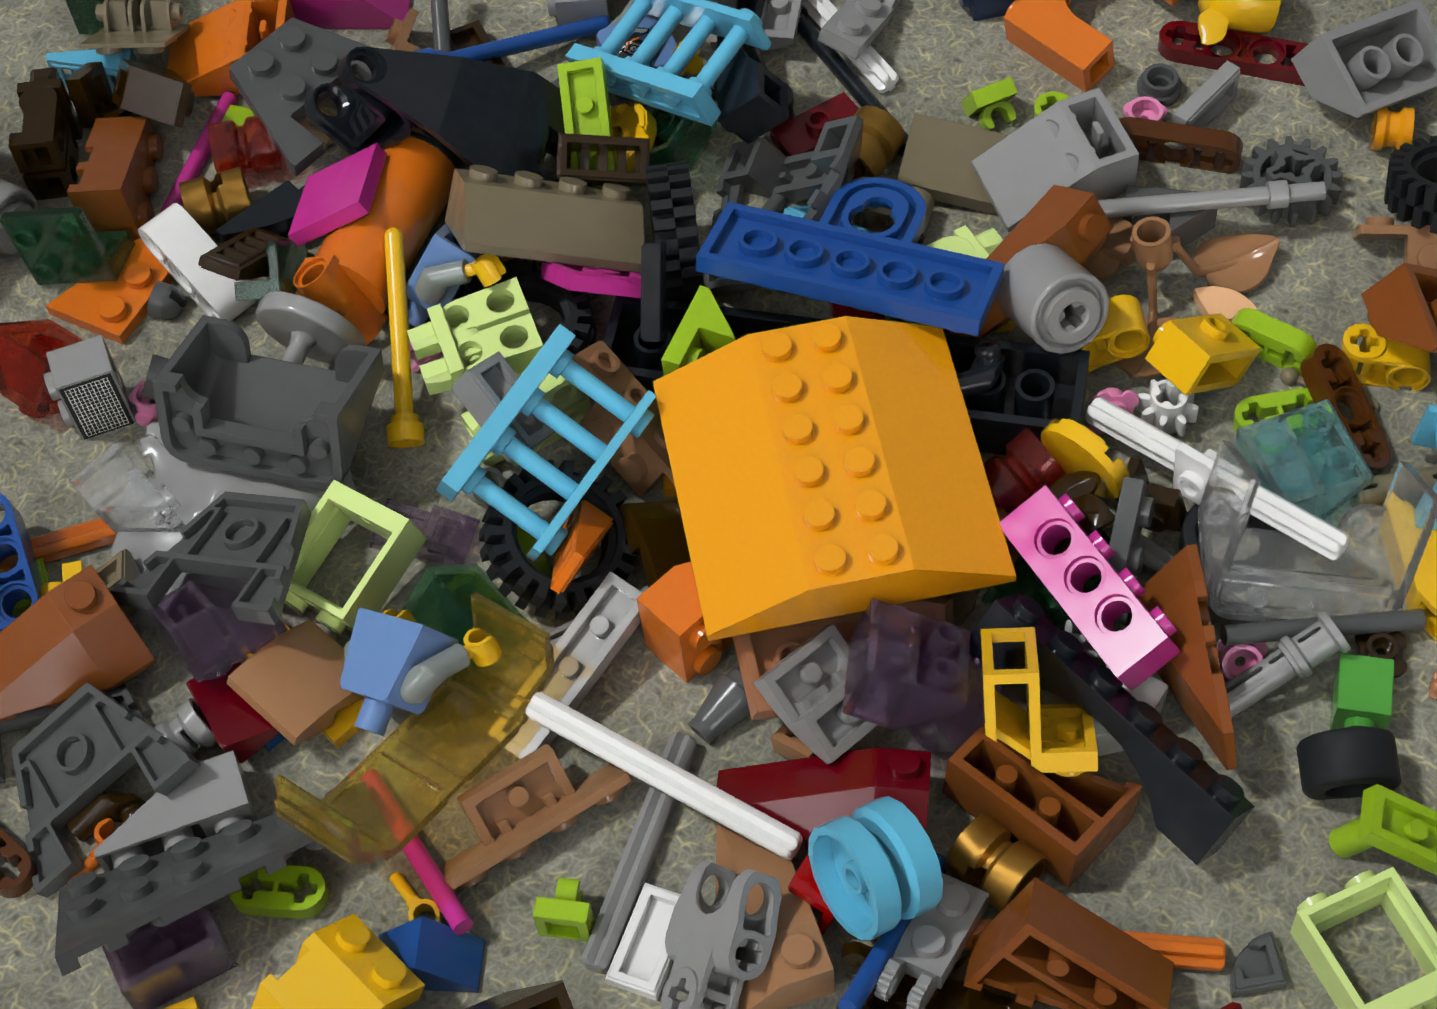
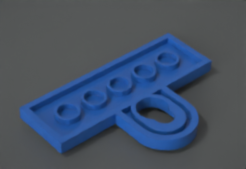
M881 177L857 179L841 186L834 193L819 222L728 201L696 255L697 272L977 337L1002 283L1005 263L917 244L925 225L926 203L924 198L916 189L908 184ZM884 207L891 210V218L895 224L884 232L870 233L856 229L851 225L854 216L858 212L863 211L864 208Z

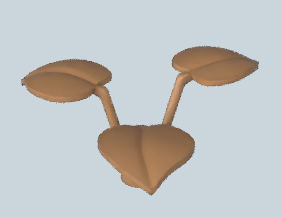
M1146 217L1139 220L1135 225L1121 218H1108L1112 230L1098 254L1085 269L1098 280H1106L1117 274L1122 263L1131 265L1134 259H1136L1137 264L1147 271L1149 315L1148 318H1144L1150 335L1149 347L1136 357L1114 362L1116 366L1134 379L1145 380L1162 376L1145 357L1154 345L1153 336L1159 327L1169 320L1178 319L1175 317L1157 319L1156 272L1167 268L1173 259V252L1178 255L1195 277L1206 276L1208 286L1225 287L1241 294H1246L1257 289L1267 278L1279 249V237L1264 234H1232L1214 237L1203 242L1195 249L1193 261L1181 246L1180 237L1171 236L1170 225L1163 218Z

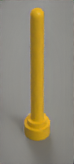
M391 227L384 234L395 414L390 416L391 423L386 425L387 446L397 449L423 446L425 444L424 423L419 421V415L414 413L410 341L407 333L409 325L403 234L400 229Z

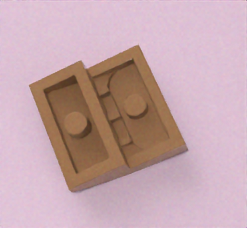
M311 619L288 630L254 653L228 676L226 683L294 746L332 727L337 711L365 698L341 688L340 679L345 663L344 649Z

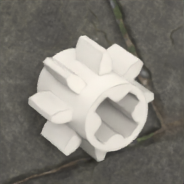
M1153 379L1150 381L1149 394L1139 393L1137 410L1142 412L1141 419L1167 434L1176 432L1182 437L1185 435L1186 423L1196 422L1199 406L1193 404L1195 394L1185 395L1168 379L1159 382Z

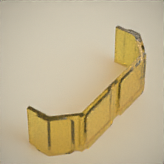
M475 592L471 596L473 628H479L485 631L487 636H494L502 650V655L498 661L492 665L480 667L475 665L471 658L468 667L450 676L432 694L424 712L419 715L412 713L322 800L284 776L279 775L274 779L277 798L274 801L277 816L350 864L375 862L374 857H382L388 861L393 855L399 853L447 805L449 799L467 781L473 779L518 734L520 728L528 721V716L525 713L527 705L535 693L542 692L554 666V649L550 644V634Z

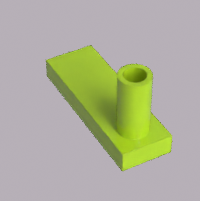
M598 57L557 64L565 133L613 136L605 62L603 59ZM590 151L589 170H598L597 151ZM608 151L607 171H616L615 151ZM571 152V169H579L580 152Z
M1376 784L1363 790L1360 817L1332 829L1329 834V844L1332 851L1341 858H1350L1375 847L1437 875V811Z

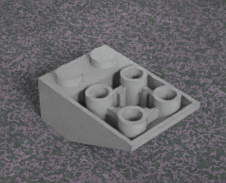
M1099 87L1056 102L972 160L971 166L1007 232H1011L1054 184L1094 193L1097 200H1104L1124 193L1126 185L1136 186L1139 153Z

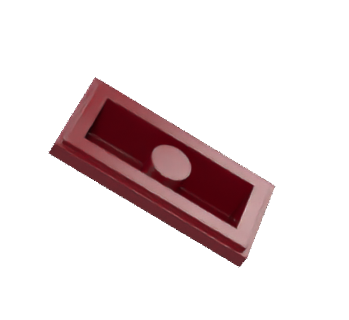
M238 662L194 677L186 682V685L218 745L226 753L233 750L239 762L244 763L280 732L226 684L228 676L242 664Z

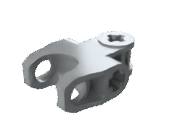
M704 860L690 872L684 889L674 906L666 932V952L674 963L670 976L663 988L661 1009H711L713 1001L724 1004L723 1009H738L744 981L757 978L764 971L776 937L777 920L782 898L779 879L751 869H745L736 877L734 870ZM715 875L718 880L719 889L713 905L709 906L703 899L702 887L709 876ZM759 884L764 893L763 904L756 913L748 914L745 909L749 892L754 885ZM678 991L689 994L686 1002L676 999Z

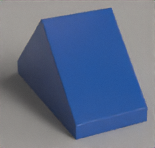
M423 916L378 935V938L425 984L423 990L479 993L485 946L484 939L469 933L456 935L450 926Z

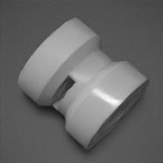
M189 698L178 707L177 716L172 720L161 721L154 727L193 757H196V752L202 747H212L217 743L193 698Z

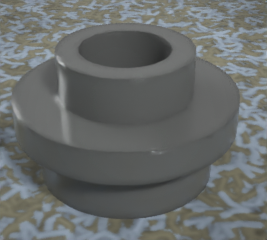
M1158 63L1150 65L1144 70L1137 81V93L1140 97H1152L1162 105H1168L1176 101L1182 90V81L1177 71L1167 64Z

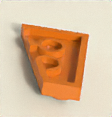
M139 237L47 304L46 308L52 316L124 344L148 313V301L155 283L162 281L170 284L174 278L149 251L141 237Z

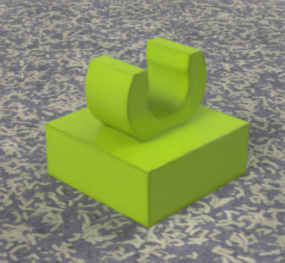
M1008 77L970 92L960 103L968 117L980 113V127L991 131L995 128L991 118L992 111L1001 113L1007 124L1016 119L1015 109L1008 101L1018 91L1012 77Z
M559 877L556 885L555 899L536 897L532 917L539 936L588 942L595 919L590 903L583 902L584 892L579 890L580 880Z

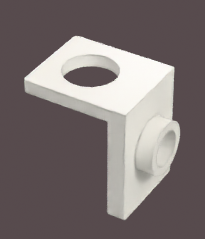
M1182 442L1175 449L1173 489H1179L1182 496L1210 513L1215 514L1226 502V500L1221 498L1223 466L1219 463L1246 478H1249V471L1212 449H1208L1204 453L1205 455Z

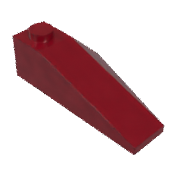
M876 747L845 752L829 764H826L818 756L725 769L719 770L716 787L798 831L803 837V841H805V849H808L809 837L814 828L837 817H851L856 808L885 796H890L902 802L916 816L926 832L931 752Z

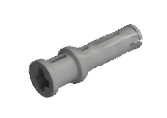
M1325 611L1317 614V622L1294 637L1290 638L1285 635L1279 639L1280 643L1277 644L1279 649L1225 684L1231 718L1253 706L1298 676L1300 679L1304 677L1306 679L1313 675L1314 667L1340 651L1345 654L1351 650L1345 637Z

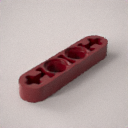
M1172 21L1162 26L1159 31L1158 51L1166 60L1218 70L1228 60L1240 67L1241 75L1305 86L1292 60L1290 61V66L1285 65L1286 57L1293 58L1308 45L1307 43L1227 29V33L1221 42L1214 45L1202 44V49L1200 50L1196 49L1198 41H1201L1198 23ZM1175 38L1184 39L1181 45L1173 44ZM1218 45L1226 46L1233 53L1219 56L1211 52L1210 49ZM1262 53L1269 54L1275 57L1277 61L1271 64H1263L1256 61L1254 56Z

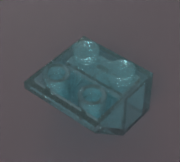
M1329 399L1237 429L1231 460L1249 471L1248 479L1322 520H1325L1373 482L1374 475ZM1278 530L1279 535L1284 534L1283 532Z

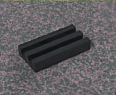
M648 241L641 246V339L643 341L660 342L666 337L667 241Z

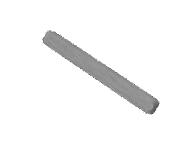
M679 732L673 733L669 737L662 758L689 771L697 751L696 740L690 735H684ZM651 785L581 956L583 966L597 973L606 974L609 970L677 802L675 798Z

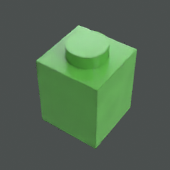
M1340 653L1333 675L1330 730L1348 727H1378L1387 729L1392 716L1394 660Z

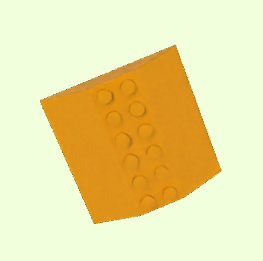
M851 316L837 317L747 334L653 381L708 641L1016 581L1014 566L943 328Z

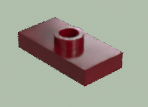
M842 92L771 129L770 139L786 157L814 151L825 122L854 116L859 108L845 92Z

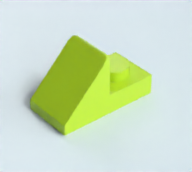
M699 286L661 359L664 376L735 341V336L708 287Z

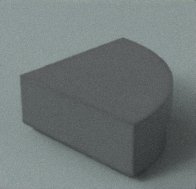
M1268 932L1252 939L1237 956L1236 962H1234L1235 965L1232 967L1229 984L1231 998L1286 989L1288 982L1273 932Z

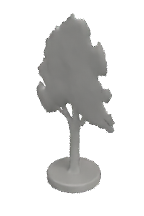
M268 292L261 298L256 309L257 322L268 335L287 347L281 359L283 361L303 364L306 357L335 365V359L343 347L348 345L365 346V338L356 326L323 304L303 296L286 292ZM152 422L146 426V436L139 439L142 448L141 457L150 455L155 478L142 475L134 479L123 489L127 501H143V510L149 516L147 524L140 525L124 524L117 531L111 548L110 559L126 548L131 552L142 574L147 569L143 561L156 550H170L183 538L179 531L225 491L304 499L312 513L326 490L180 461L172 456L164 447L161 440L159 422ZM349 469L341 484L356 490ZM183 572L155 609L139 608L133 613L135 623L142 627H157L161 630V637L167 638L175 633L184 632L190 627L204 625L216 618L223 621L234 613L231 605L248 580Z

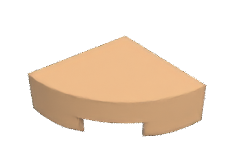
M1205 286L1193 290L1192 298L1202 315L1221 313L1229 321H1232L1238 310L1243 308L1258 310L1246 296L1229 288Z

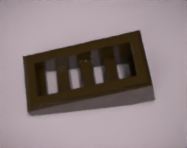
M558 133L556 182H559L560 177H572L586 182L587 186H603L604 183H616L624 186L647 185L645 166H649L650 139ZM590 151L598 152V170H589ZM608 151H617L616 171H607ZM627 151H635V173L626 172ZM571 152H580L579 169H571Z
M252 228L201 255L198 265L205 270L236 281L281 275L286 271L291 241L286 237L266 230Z

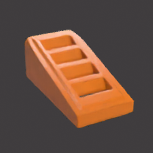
M581 500L576 505L563 525V528L569 531V533L556 549L550 589L558 594L560 592L563 593L593 555L613 524V518L586 500Z

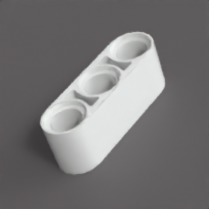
M173 203L138 228L139 236L149 251L208 316L214 315L217 318L232 321L258 302V294L248 279L236 281L205 270L198 265L200 256L218 245L178 203Z

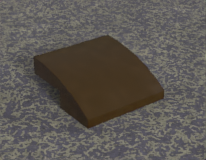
M678 500L624 503L620 506L630 554L641 553L648 588L672 567L691 561Z

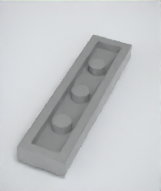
M610 571L488 734V737L519 760L545 744L550 745L558 734L531 720L526 715V708L535 693L543 692L576 710L640 624L641 620L636 598L642 592Z

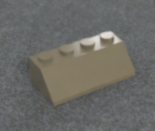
M471 165L469 170L454 169L445 223L464 252L641 273V246L645 243L643 205L635 198L628 187L616 183H604L603 188L587 186L586 182L572 177H560L559 182L542 180V176L528 171H516L514 176L498 174L496 169L484 165Z

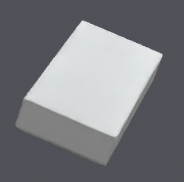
M648 883L644 884L606 974V984L657 1001L673 962L666 952L665 937L674 906L681 894Z

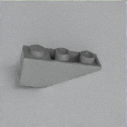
M232 750L199 762L201 766L167 796L156 792L94 850L95 858L103 870L107 872L116 869L123 861L136 855L145 854L151 857L169 851L175 843L189 837L204 839L221 833L229 824L239 820L249 819L252 822L257 821L258 817L246 775L235 752Z

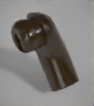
M103 793L72 818L67 825L75 837L85 842L94 834V829L100 821L111 818L114 822H122L123 824L146 802L136 794Z

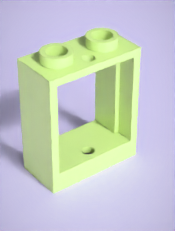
M333 480L311 513L285 604L301 614L305 612L307 607L317 612L318 615L315 619L341 635L345 628L352 632L359 607L375 612L380 611L427 538L410 519ZM350 521H353L387 539V542L342 608L306 587Z
M1394 867L1376 875L1373 870L1362 872L1349 880L1344 890L1327 897L1326 893L1315 894L1297 907L1290 933L1338 1009H1437V932ZM1381 905L1426 975L1364 1004L1320 933Z

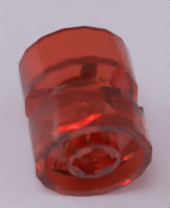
M246 117L243 125L240 126L233 120L208 125L209 144L216 172L241 166L245 177L248 169H253L257 174L282 170L281 152L270 141L268 131L259 117Z
M1028 428L1024 429L1006 444L1007 455L1004 458L994 455L983 464L992 496L1008 515L1044 485L1050 489L1059 478L1067 475L1056 459Z

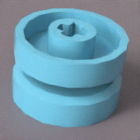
M890 796L877 798L856 808L851 817H837L814 828L809 837L808 856L813 877L820 894L834 918L849 934L861 941L873 940L894 929L900 920L914 919L936 908L942 899L943 878L941 868L929 836L916 816L902 802Z

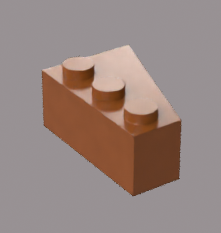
M145 116L96 118L85 145L86 153L91 154L88 161L78 162L76 172L77 175H82L79 184L69 185L67 194L91 247L129 245L140 237L138 228L154 218L150 197L151 193H157L159 189V178L155 162L156 159L163 158L162 136L160 133L154 132L150 119Z
M981 726L948 759L942 793L975 818L980 814L987 813L1010 830V841L1012 843L1023 840L1047 858L1045 871L1069 888L1133 819L1143 786L1126 780L1125 785L1095 775L1093 772H1084L1074 777H1064L1055 773H1042L1031 766V760L998 738L996 743L985 735V727Z
M1035 877L973 939L964 986L981 991L983 984L1005 990L1016 994V1003L1032 1007L1036 1000L1061 1009H1169L1174 962Z

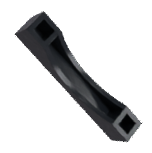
M717 0V3L738 10L741 8L749 9L761 19L765 0ZM717 36L716 49L725 39L724 37ZM743 44L717 79L718 108L721 111L718 122H720L725 130L733 132L749 144L789 119L788 85L767 69L760 48Z
M1019 593L995 600L961 647L982 666L981 629L1035 627L1040 688L1051 691L1078 705L1099 721L1122 746L1140 776L1150 801L1155 826L1196 865L1215 854L1255 807L1244 797V791L1241 786L1232 778L1217 773L1203 760L1202 752L1195 744L1185 738L1176 736L1162 723V716L1154 707L1134 698L1122 687L1123 683L1109 668L1098 665L1083 651L1082 643L1074 635L1067 631L1059 630L1044 616L1043 608L1035 600ZM1025 642L992 643L994 670L1025 669Z

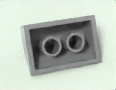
M1415 0L1320 34L1291 60L1312 99L1353 117L1360 118L1437 88V30L1421 0Z

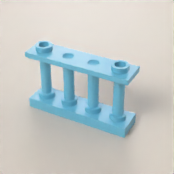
M632 0L633 4L601 47L595 46L590 48L574 43L565 55L569 62L601 57L605 62L607 87L610 93L712 127L721 114L720 109L711 97V87L743 44L768 50L772 43L762 28V20L754 12L746 8L738 10L707 0ZM647 14L660 18L632 57L626 56L624 59L616 56ZM678 24L692 28L664 67L659 66L655 69L647 66ZM710 34L725 38L697 77H690L689 79L680 77V74Z
M561 324L558 325L443 477L436 491L451 502L454 501L461 490L469 496L473 492L536 538V543L526 555L533 562L543 551L550 556L553 555L569 533V531L562 527V524L628 434L630 433L638 438L655 415L647 409L657 396L650 390L634 406L572 360L574 354L567 349L576 335ZM548 374H551L556 379L561 375L624 422L608 445L543 398L546 393L539 389V386ZM520 412L527 417L530 414L534 415L595 460L579 484L514 437L517 432L509 426ZM490 451L497 456L503 453L566 499V502L550 524L485 476L487 471L480 465Z

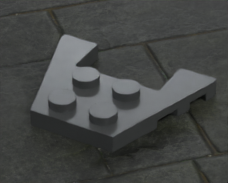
M292 17L229 66L231 80L256 118L259 117L268 131L270 141L284 156L286 166L294 176H298L325 153L324 142L298 123L306 115L304 110L306 99L321 84L332 83L342 85L337 74L338 65L341 60L356 47L370 46ZM358 60L351 61V69L354 75H358L365 81L371 80V71L365 63ZM318 97L317 104L319 105L327 97Z
M225 491L179 531L183 538L168 551L156 550L143 561L147 569L131 583L123 578L114 586L111 592L119 605L155 609L183 572L212 577L248 580V582L231 605L239 621L276 625L281 617L310 521L311 511L304 499Z
M88 682L11 749L20 807L26 809L28 813L30 832L25 838L28 853L35 857L37 875L32 876V882L36 894L46 898L59 891L60 887L65 886L69 879L84 869L63 831V827L136 762L139 764L153 790L165 796L201 766L198 759L104 691Z

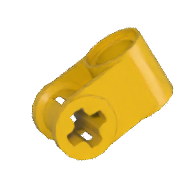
M1121 294L1109 298L1108 317L1102 330L1089 344L1082 347V350L1090 351L1088 373L1119 360L1136 357L1149 347L1150 335L1141 304L1136 297Z
M1365 323L1354 324L1344 332L1341 341L1342 351L1349 358L1355 372L1359 362L1363 364L1360 372L1356 374L1361 386L1390 387L1393 390H1400L1399 386L1412 387V391H1419L1430 383L1429 351L1377 336L1372 326ZM1362 336L1363 339L1359 347L1356 343L1358 338Z

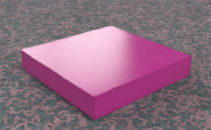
M378 143L308 176L288 233V237L297 246L309 243L369 214L387 153Z
M542 262L540 278L564 289L641 298V274Z

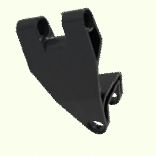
M363 46L352 49L338 65L337 74L342 85L332 83L321 84L316 87L305 101L304 110L310 122L350 155L375 143H378L383 150L388 149L408 138L411 131H414L444 144L469 166L484 165L496 169L498 174L514 176L516 171H528L542 176V180L556 182L551 177V172L543 167L546 153L557 158L558 133H565L560 88L536 72L465 57ZM358 60L365 63L371 71V80L364 81L356 77L351 69V61ZM324 96L333 100L337 106V115L328 116L324 114L318 107V97Z

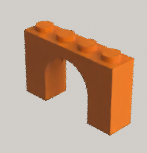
M1015 0L1003 17L1007 40L1082 91H1089L1115 66L1113 40L1075 16L1069 9L1072 0ZM1179 0L1163 1L1167 2L1171 6H1174Z

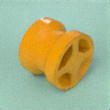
M1386 107L1374 112L1371 125L1370 150L1381 151L1385 147H1394L1396 150H1399L1400 145L1404 143L1412 144L1415 121L1414 108L1404 107L1400 111H1390Z

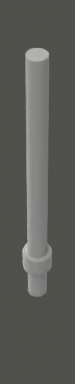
M1287 180L1266 181L1265 186L1098 201L1107 218L1266 205L1267 209L1288 208L1289 203L1325 200L1326 186L1324 181L1288 184Z

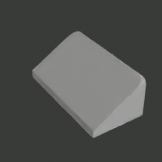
M498 351L468 369L452 385V390L480 427H482L518 380L519 376ZM521 412L509 426L517 432L514 437L530 449L535 448L555 433L553 429L534 415L530 414L527 417ZM501 453L510 464L514 463L513 460Z

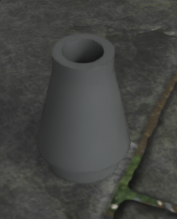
M733 668L727 676L724 674L719 676L700 709L688 723L689 727L709 745L717 737L750 716L743 680L739 670Z

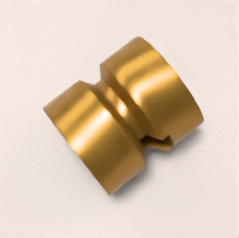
M863 106L854 114V116L858 115L864 121L861 153L854 169L853 180L860 177H880L887 168V164L892 161L905 143V132L895 117L876 106Z
M241 166L217 172L213 181H209L202 176L179 182L185 210L208 235L217 233L216 230L222 224L227 223L253 204Z
M983 813L976 817L959 835L945 859L944 868L956 879L972 886L979 885L981 890L990 893L989 904L1001 912L1035 877L1041 878L1047 865V858L1023 840L1012 843L1010 841V830L987 813Z

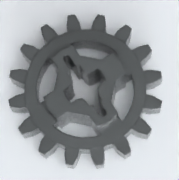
M1286 136L1285 143L1278 145L1271 138L1268 139L1266 150L1255 146L1252 150L1251 158L1244 159L1239 188L1265 186L1266 181L1287 180L1288 184L1324 181L1326 186L1325 200L1289 203L1288 208L1267 209L1266 205H1259L1255 208L1254 214L1257 217L1264 215L1266 212L1272 214L1271 224L1276 225L1281 218H1287L1290 227H1295L1297 219L1303 218L1311 225L1315 222L1316 213L1327 217L1330 213L1331 204L1337 205L1343 179V172L1337 171L1338 159H1325L1327 152L1325 146L1319 147L1316 150L1311 149V139L1306 138L1301 145H1296L1291 136Z

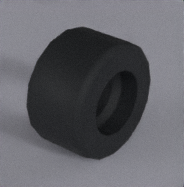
M1378 727L1339 728L1312 734L1300 740L1296 750L1302 791L1308 798L1315 800L1363 797V790L1373 785L1379 784L1393 791L1401 784L1396 741L1394 735L1389 730Z

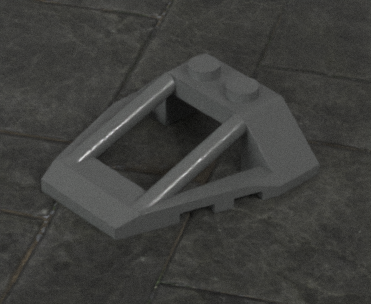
M855 115L825 122L814 151L788 157L763 137H759L749 144L745 141L733 143L718 179L716 193L722 197L721 209L719 208L713 212L712 225H715L728 201L738 204L742 203L744 192L768 197V201L761 209L778 213L782 211L787 203L809 199L807 205L810 208L803 218L819 222L834 193L841 186L853 180L854 169L861 153L864 120ZM706 273L704 275V286L711 290L713 296L763 288L732 279H722Z

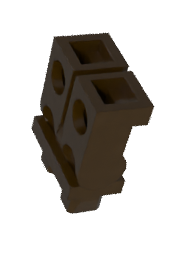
M57 68L34 69L30 74V82L17 84L18 102L23 114L22 132L9 135L8 147L20 173H23L22 177L28 190L37 201L68 197L67 190L69 185L77 184L78 180L76 167L79 160V147L76 140L82 139L83 129Z

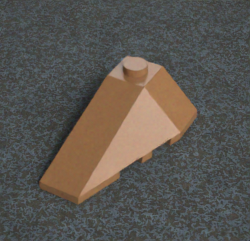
M717 822L716 864L734 870L736 877L745 869L756 870L779 879L782 898L777 920L776 937L768 963L764 971L757 978L744 981L738 1009H785L836 992L834 968L810 904L788 890V885L796 873L792 861L785 860ZM716 878L715 898H716V896H717L718 889H719V884H718L717 878ZM759 884L754 885L749 892L745 909L748 914L756 913L763 904L764 893Z

